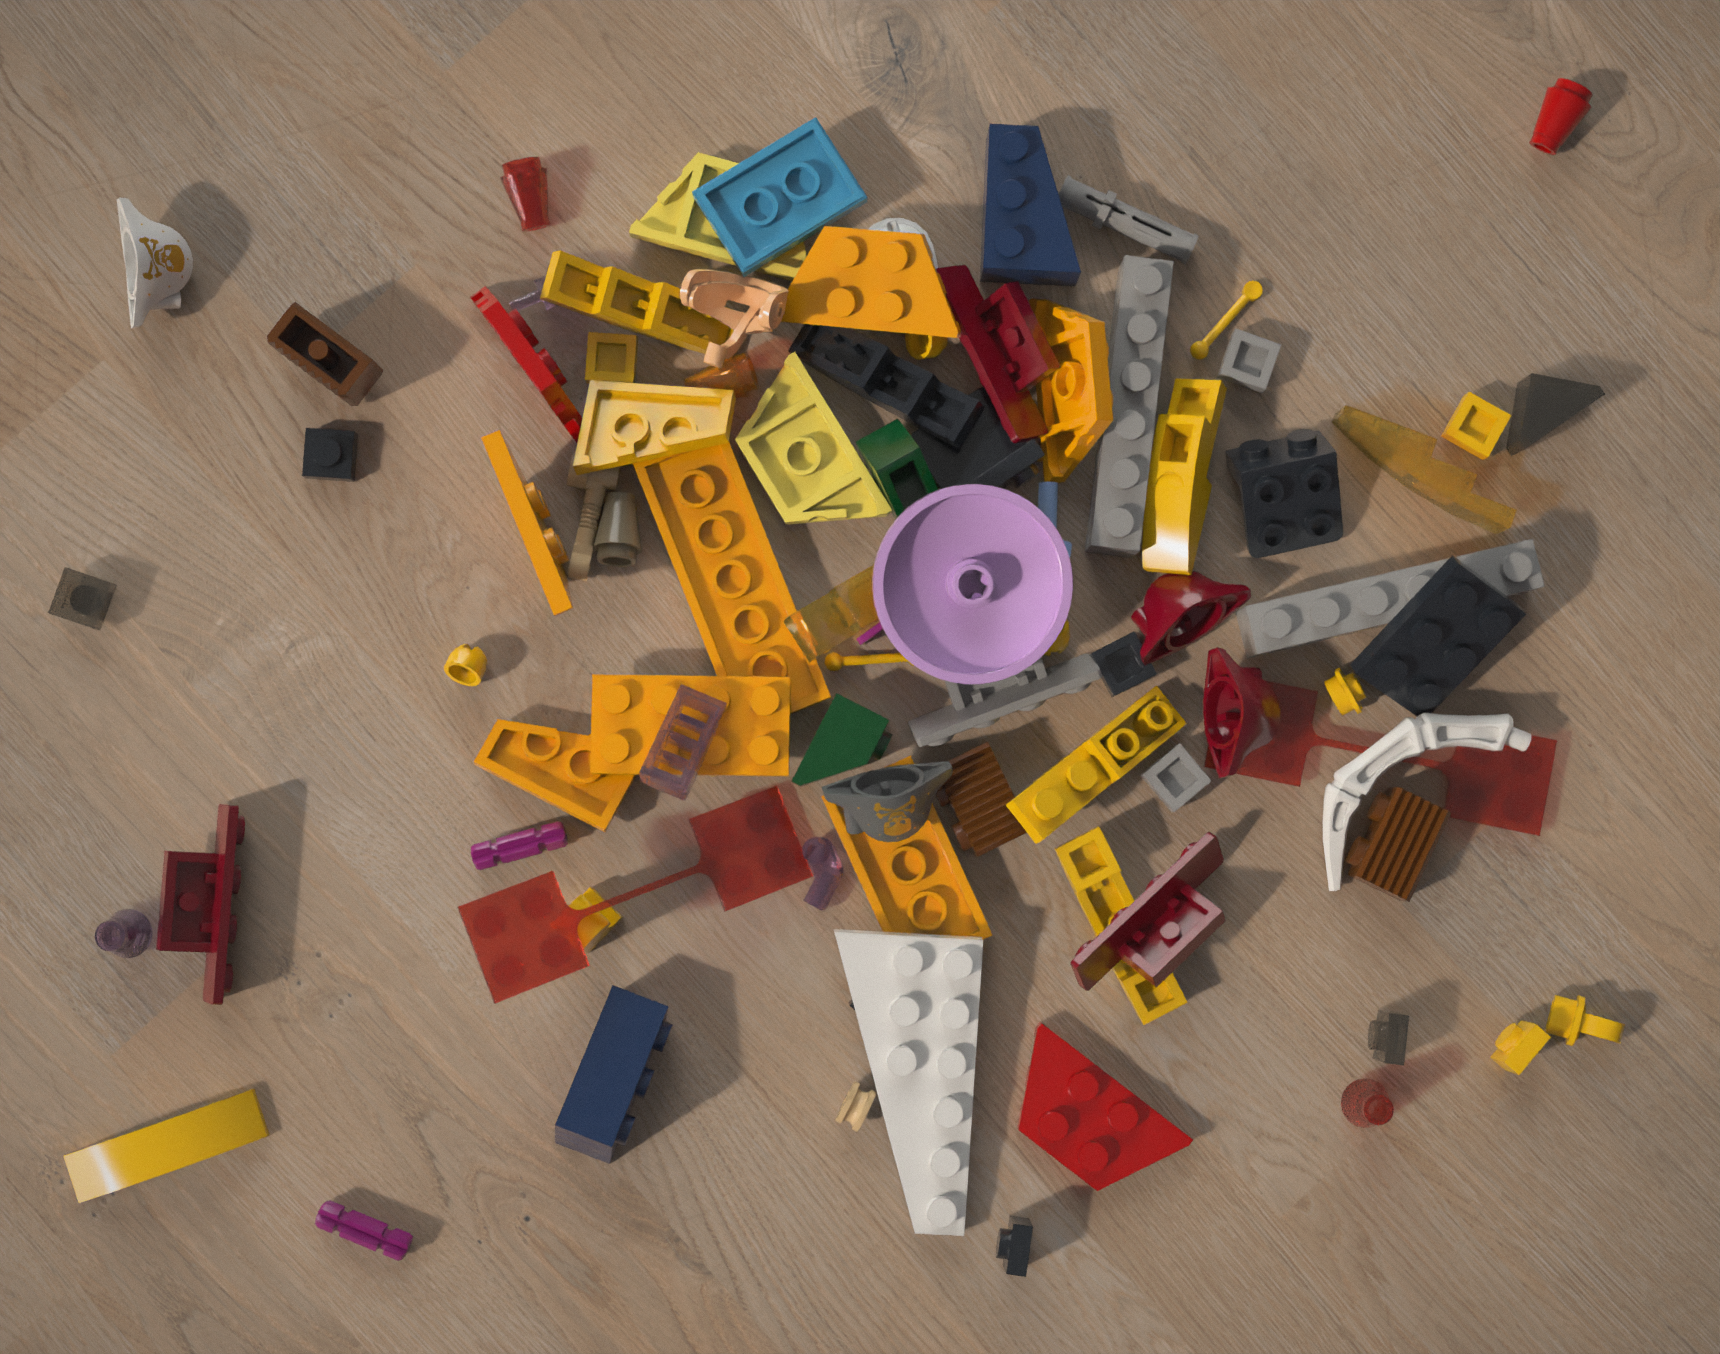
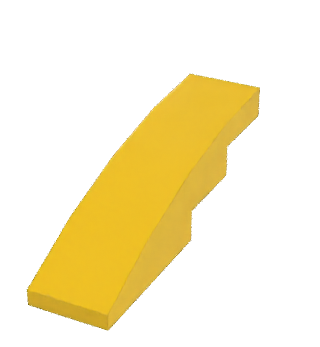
M561 250L552 253L540 299L602 322L706 354L709 342L722 345L734 332L733 329L714 317L684 306L680 298L681 289L665 282L653 283L613 266L604 268ZM736 353L732 357L724 360L734 361Z

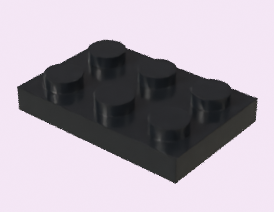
M1452 555L1350 665L1358 676L1415 716L1423 713H1432L1526 616V613L1520 605Z

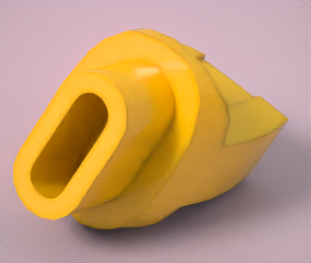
M1554 995L1546 1023V1033L1566 1038L1565 1045L1569 1046L1574 1045L1580 1033L1621 1043L1625 1024L1585 1013L1586 1003L1583 996L1578 995L1577 999L1573 1000Z

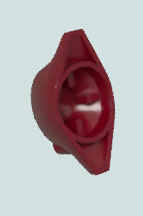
M1192 571V575L1166 573L1160 576L1148 588L1144 597V606L1135 610L1131 615L1132 621L1146 637L1140 650L1143 664L1146 666L1180 651L1205 636L1251 598V589L1242 584L1216 582L1195 571Z
M1216 647L1208 651L1203 697L1204 728L1219 778H1226L1236 774L1239 766L1250 752L1268 744L1275 737L1280 725L1281 711L1274 691L1262 679L1260 668L1240 667L1223 648Z

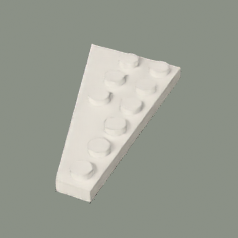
M833 929L915 1234L964 1236L983 939L982 937Z

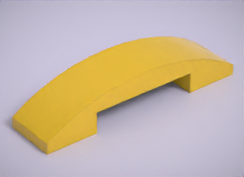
M1099 826L1054 848L1096 937L1110 925L1112 918L1120 909L1129 907L1134 902L1120 873L1122 870ZM1123 960L1112 968L1143 1025L1188 1003L1173 972L1156 988Z
M251 1089L122 1136L64 1155V1159L78 1202L81 1203L265 1138L270 1134L255 1089Z

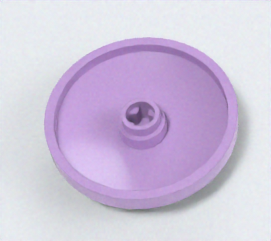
M962 484L942 488L927 494L906 508L897 517L885 534L878 549L872 576V592L876 613L884 632L895 648L910 663L941 680L960 684H985L1000 681L1020 673L1039 660L1048 651L1061 632L1069 613L1073 593V575L1069 554L1062 537L1050 519L1038 507L1022 496L1006 489L982 484Z

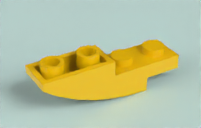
M1176 378L1167 414L1158 415L1152 444L1143 519L1142 564L1145 571L1192 575L1212 484L1206 477L1227 391L1221 380Z
M1156 685L1033 781L1031 785L1008 802L1006 806L1037 844L1108 786L1123 777L1187 723Z

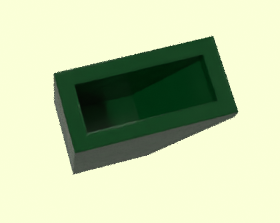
M899 419L856 441V445L869 473L890 505L895 519L914 502L938 490L920 447Z
M836 693L791 782L802 787L864 767L871 756L880 760L893 734L885 731L889 720Z

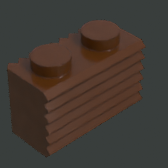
M296 302L290 305L267 335V341L274 349L308 373L312 378L316 379L320 384L331 390L335 395L339 396L343 401L347 402L351 407L360 404L383 373V369L373 359Z
M988 742L949 760L953 774L941 786L935 796L941 807L951 805L959 821L951 825V828L963 852L972 848L975 856L979 857L1027 833L1006 806L1015 796Z
M1389 787L1385 794L1379 792L1373 799L1367 813V818L1372 820L1368 832L1364 838L1358 836L1354 840L1347 854L1346 862L1351 864L1347 875L1399 901L1410 902L1451 812L1400 787Z

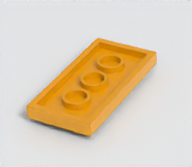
M592 674L590 773L789 777L791 677Z
M910 755L886 767L914 764ZM824 795L821 796L882 932L982 937L983 940L993 935L933 803L928 819L917 833L898 842H883L868 836L865 832L859 834L848 833L843 807L828 802Z

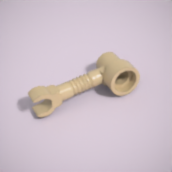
M574 448L567 486L585 489L586 491L583 501L584 505H582L583 509L581 510L582 514L580 515L581 519L578 524L579 528L577 529L569 564L568 577L587 581L606 489L616 491L621 466L576 475L573 468L576 448Z

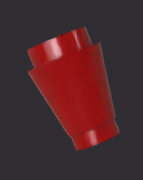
M1558 78L1555 85L1548 87L1533 136L1529 142L1530 145L1546 154L1556 155L1559 147L1564 144L1590 111L1591 105L1589 101L1593 96L1592 92L1579 83L1565 78Z

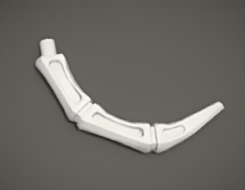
M1423 713L1417 716L1416 719L1405 717L1375 744L1334 772L1333 782L1328 783L1325 787L1323 803V846L1329 891L1341 889L1347 831L1352 816L1361 806V797L1363 794L1368 795L1377 779L1389 768L1406 758L1424 753L1425 749L1437 750L1446 747L1463 746L1501 751L1504 745L1520 751H1525L1530 745L1531 734L1513 727V718L1509 714L1467 716Z

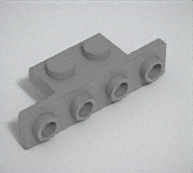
M1083 654L1046 669L1042 658H1040L1020 673L992 683L960 684L945 681L952 704L908 721V725L919 747L941 745L950 741L954 734L972 727H989L995 724L1001 716L1014 711H1030L1043 705L1046 699L1059 694L1081 692L1087 689L1091 682L1101 679L1102 674L1099 666L1091 656Z

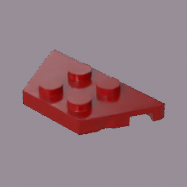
M484 286L470 296V298L577 443L582 416L561 388L568 381L545 348L538 353L535 352L533 348L539 344V341L518 310L515 308L507 313L497 298Z
M1039 1022L1035 1028V1040L1017 1129L1096 1191L1191 1144L1193 1141L1191 1137L1043 1023Z

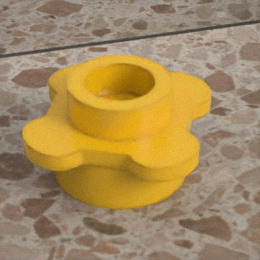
M1338 667L1334 671L1335 676L1324 681L1326 689L1342 716L1353 710L1359 714L1363 709L1359 701L1367 698L1355 674L1351 672L1344 675L1341 668Z

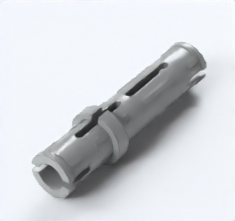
M1067 175L1058 194L1062 207L1093 220L1092 226L1100 230L1102 226H1106L1141 244L1180 260L1183 264H1186L1199 237L1195 233L1187 232L1154 215L1116 199L1117 193L1108 190L1105 194L1072 179L1069 175Z

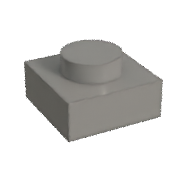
M1235 329L1232 332L1217 378L1263 393L1267 388L1281 344Z
M1180 743L1176 744L1140 775L1171 813L1177 811L1211 782V779Z

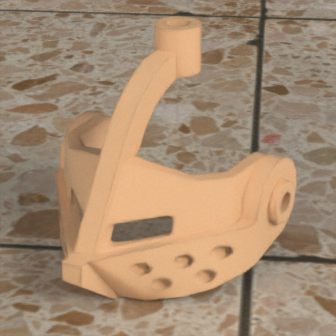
M707 269L690 270L682 282L680 291L681 303L700 313L714 317L734 330L730 338L722 345L709 342L703 362L722 368L724 359L732 357L738 351L747 335L773 332V329L778 327L785 314L788 289L763 279L750 276L743 277L741 274ZM727 301H733L750 307L747 312H740L725 306Z

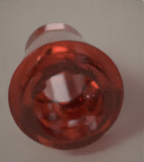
M540 157L521 158L502 164L504 176L500 177V180L518 216L522 232L535 231L551 226L548 216L547 168L542 167Z
M1368 1078L1355 1080L1346 1087L1342 1094L1341 1108L1343 1114L1350 1123L1357 1127L1371 1128L1389 1122L1393 1116L1394 1107L1388 1092L1375 1080ZM1377 1100V1106L1374 1107V1112L1370 1115L1369 1106L1373 1101Z

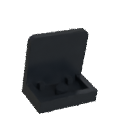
M984 387L978 388L969 394V396L979 400L985 408L960 449L920 428L911 435L920 447L932 477L940 489L962 484H982L1004 489L1012 483L1018 489L1040 473L1037 466L1040 465L1045 456V453L1035 439L1028 443L1025 441L1016 444L1010 440Z
M1295 430L1290 432L1285 438L1271 441L1249 440L1242 443L1239 448L1225 451L1227 469L1240 486L1246 546L1252 557L1262 558L1335 542L1343 536L1337 453L1319 430Z

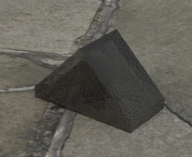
M1534 373L1529 374L1517 383L1506 445L1507 451L1513 456L1527 448L1605 395L1604 391L1597 385Z

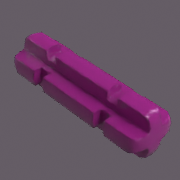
M556 821L542 825L541 830L538 831L536 828H531L496 838L494 843L488 840L473 844L471 846V857L476 869L483 870L498 866L497 862L502 861L504 864L541 854L542 849L547 848L548 851L563 848L568 845V837L563 823Z
M331 1200L326 1201L320 1207L315 1220L317 1228L329 1233H333L335 1230L339 1231V1237L375 1252L380 1248L384 1250L383 1255L397 1261L402 1260L407 1255L413 1238L410 1233L396 1227L394 1230H389V1224L353 1209L348 1213L344 1211L345 1206Z

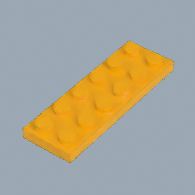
M730 443L633 463L716 675L791 677L790 714L830 699L831 695Z

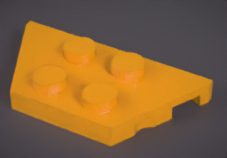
M824 226L788 288L785 314L781 322L951 338H959L961 335L959 323L955 321L945 294L947 292L941 276L936 272L933 264V255L925 234Z
M1032 298L1029 300V304L1061 366L1036 385L1038 410L1048 428V433L1041 437V449L1045 453L1042 460L1044 482L1062 483L1066 481L1113 421V394L1110 389L1108 366L1109 346L1106 341L1105 322L1049 299Z
M500 430L481 437L553 615L556 616L573 609L567 575L562 566L563 563L570 560L559 534H556L552 527L549 529L546 527L544 519L550 517L551 513L541 490L537 489L534 482H527Z

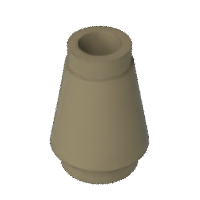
M610 492L606 494V503L603 507L593 550L598 552L597 561L603 565L613 567L633 566L636 564L637 555L642 552L635 496L631 493Z

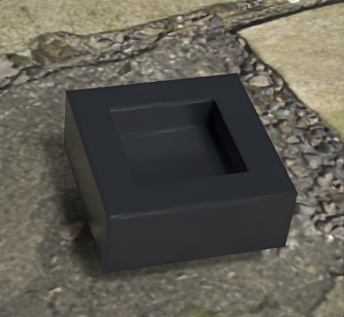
M306 428L302 476L306 479L355 482L358 434L355 431Z
M1135 631L1089 654L1099 666L1102 674L1101 679L1111 698L1157 675L1152 663L1146 666L1143 664L1140 656L1142 644Z
M1009 1215L1008 1229L999 1228L996 1258L1003 1259V1267L1008 1275L1026 1277L1033 1225L1029 1218Z

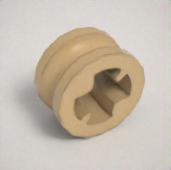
M854 1081L837 1113L835 1121L840 1124L843 1121H848L852 1125L851 1129L858 1132L877 1092L872 1089L864 1092L860 1089V1083Z

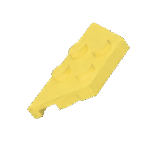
M698 152L683 168L682 175L675 182L669 183L657 196L658 201L640 220L636 219L629 230L630 237L736 266L694 200L692 191L739 163ZM804 241L755 271L793 281L807 257Z
M796 352L791 353L786 358L783 368L771 387L767 388L758 402L755 412L746 421L735 438L737 446L786 525L888 516L892 513L890 505Z

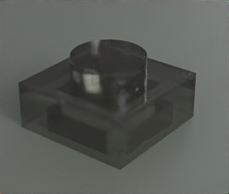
M65 567L48 613L96 630H101L117 585Z
M1378 1009L1377 1020H1372L1368 1029V1048L1374 1050L1373 1059L1387 1064L1404 1065L1409 1015Z

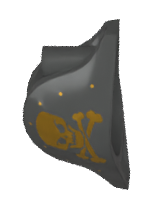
M949 761L891 766L863 772L822 786V791L828 802L843 807L848 833L859 834L865 832L868 836L878 841L898 842L909 838L923 827L928 819L934 796L952 776L953 771Z

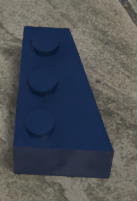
M989 124L985 151L980 282L1009 283L1018 281L1019 284L1076 286L1081 270L1039 126Z
M612 985L556 1121V1144L608 1164L611 1163L618 1143L626 1145L636 1120L635 1116L629 1115L636 1096L644 1099L655 1070L647 1068L654 1050L663 1052L673 1024L665 1021L668 1006Z

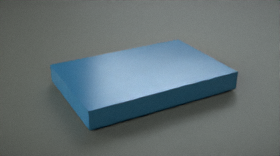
M816 117L692 191L694 200L743 277L820 232L824 226L833 224L866 204L868 199Z

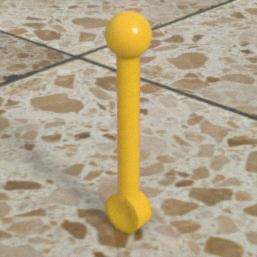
M1253 280L1247 282L1242 289V296L1202 341H1196L1191 345L1190 353L1193 358L1201 360L1207 357L1209 346L1249 301H1256L1261 296L1263 289L1259 282Z
M832 652L825 657L824 661L826 668L830 671H838L842 666L908 662L914 666L901 653L841 656L839 653Z

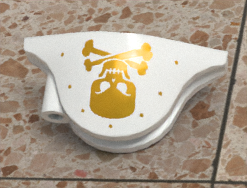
M119 197L117 199L126 268L131 328H138L143 324L150 310L181 308L180 290L190 279L193 269V258L186 240L171 227L149 220L132 205L129 199Z

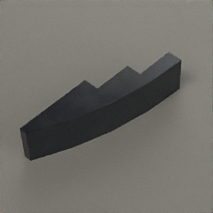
M804 324L788 350L790 354L796 352L802 362L835 382L958 449L961 448L985 408L979 400L940 382L933 373L896 356L889 347L850 328Z

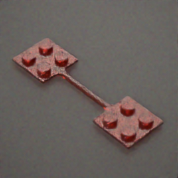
M1264 680L1274 691L1279 702L1281 711L1279 729L1275 737L1268 744L1253 750L1245 757L1236 774L1300 787L1307 752L1312 747L1319 745L1359 754L1369 747L1322 738L1315 733L1312 722L1318 691ZM1531 735L1530 745L1525 751H1520L1504 745L1501 751L1457 746L1453 756L1445 762L1415 756L1400 762L1437 769L1446 775L1448 788L1444 809L1451 812L1449 818L1540 836L1557 740ZM1208 745L1203 767L1216 770Z
M774 786L688 819L700 849V859L695 866L588 908L575 910L566 904L554 871L458 906L457 909L493 1003L496 1004L590 966L577 929L580 921L591 914L698 873L705 874L712 880L724 912L813 877L778 787Z

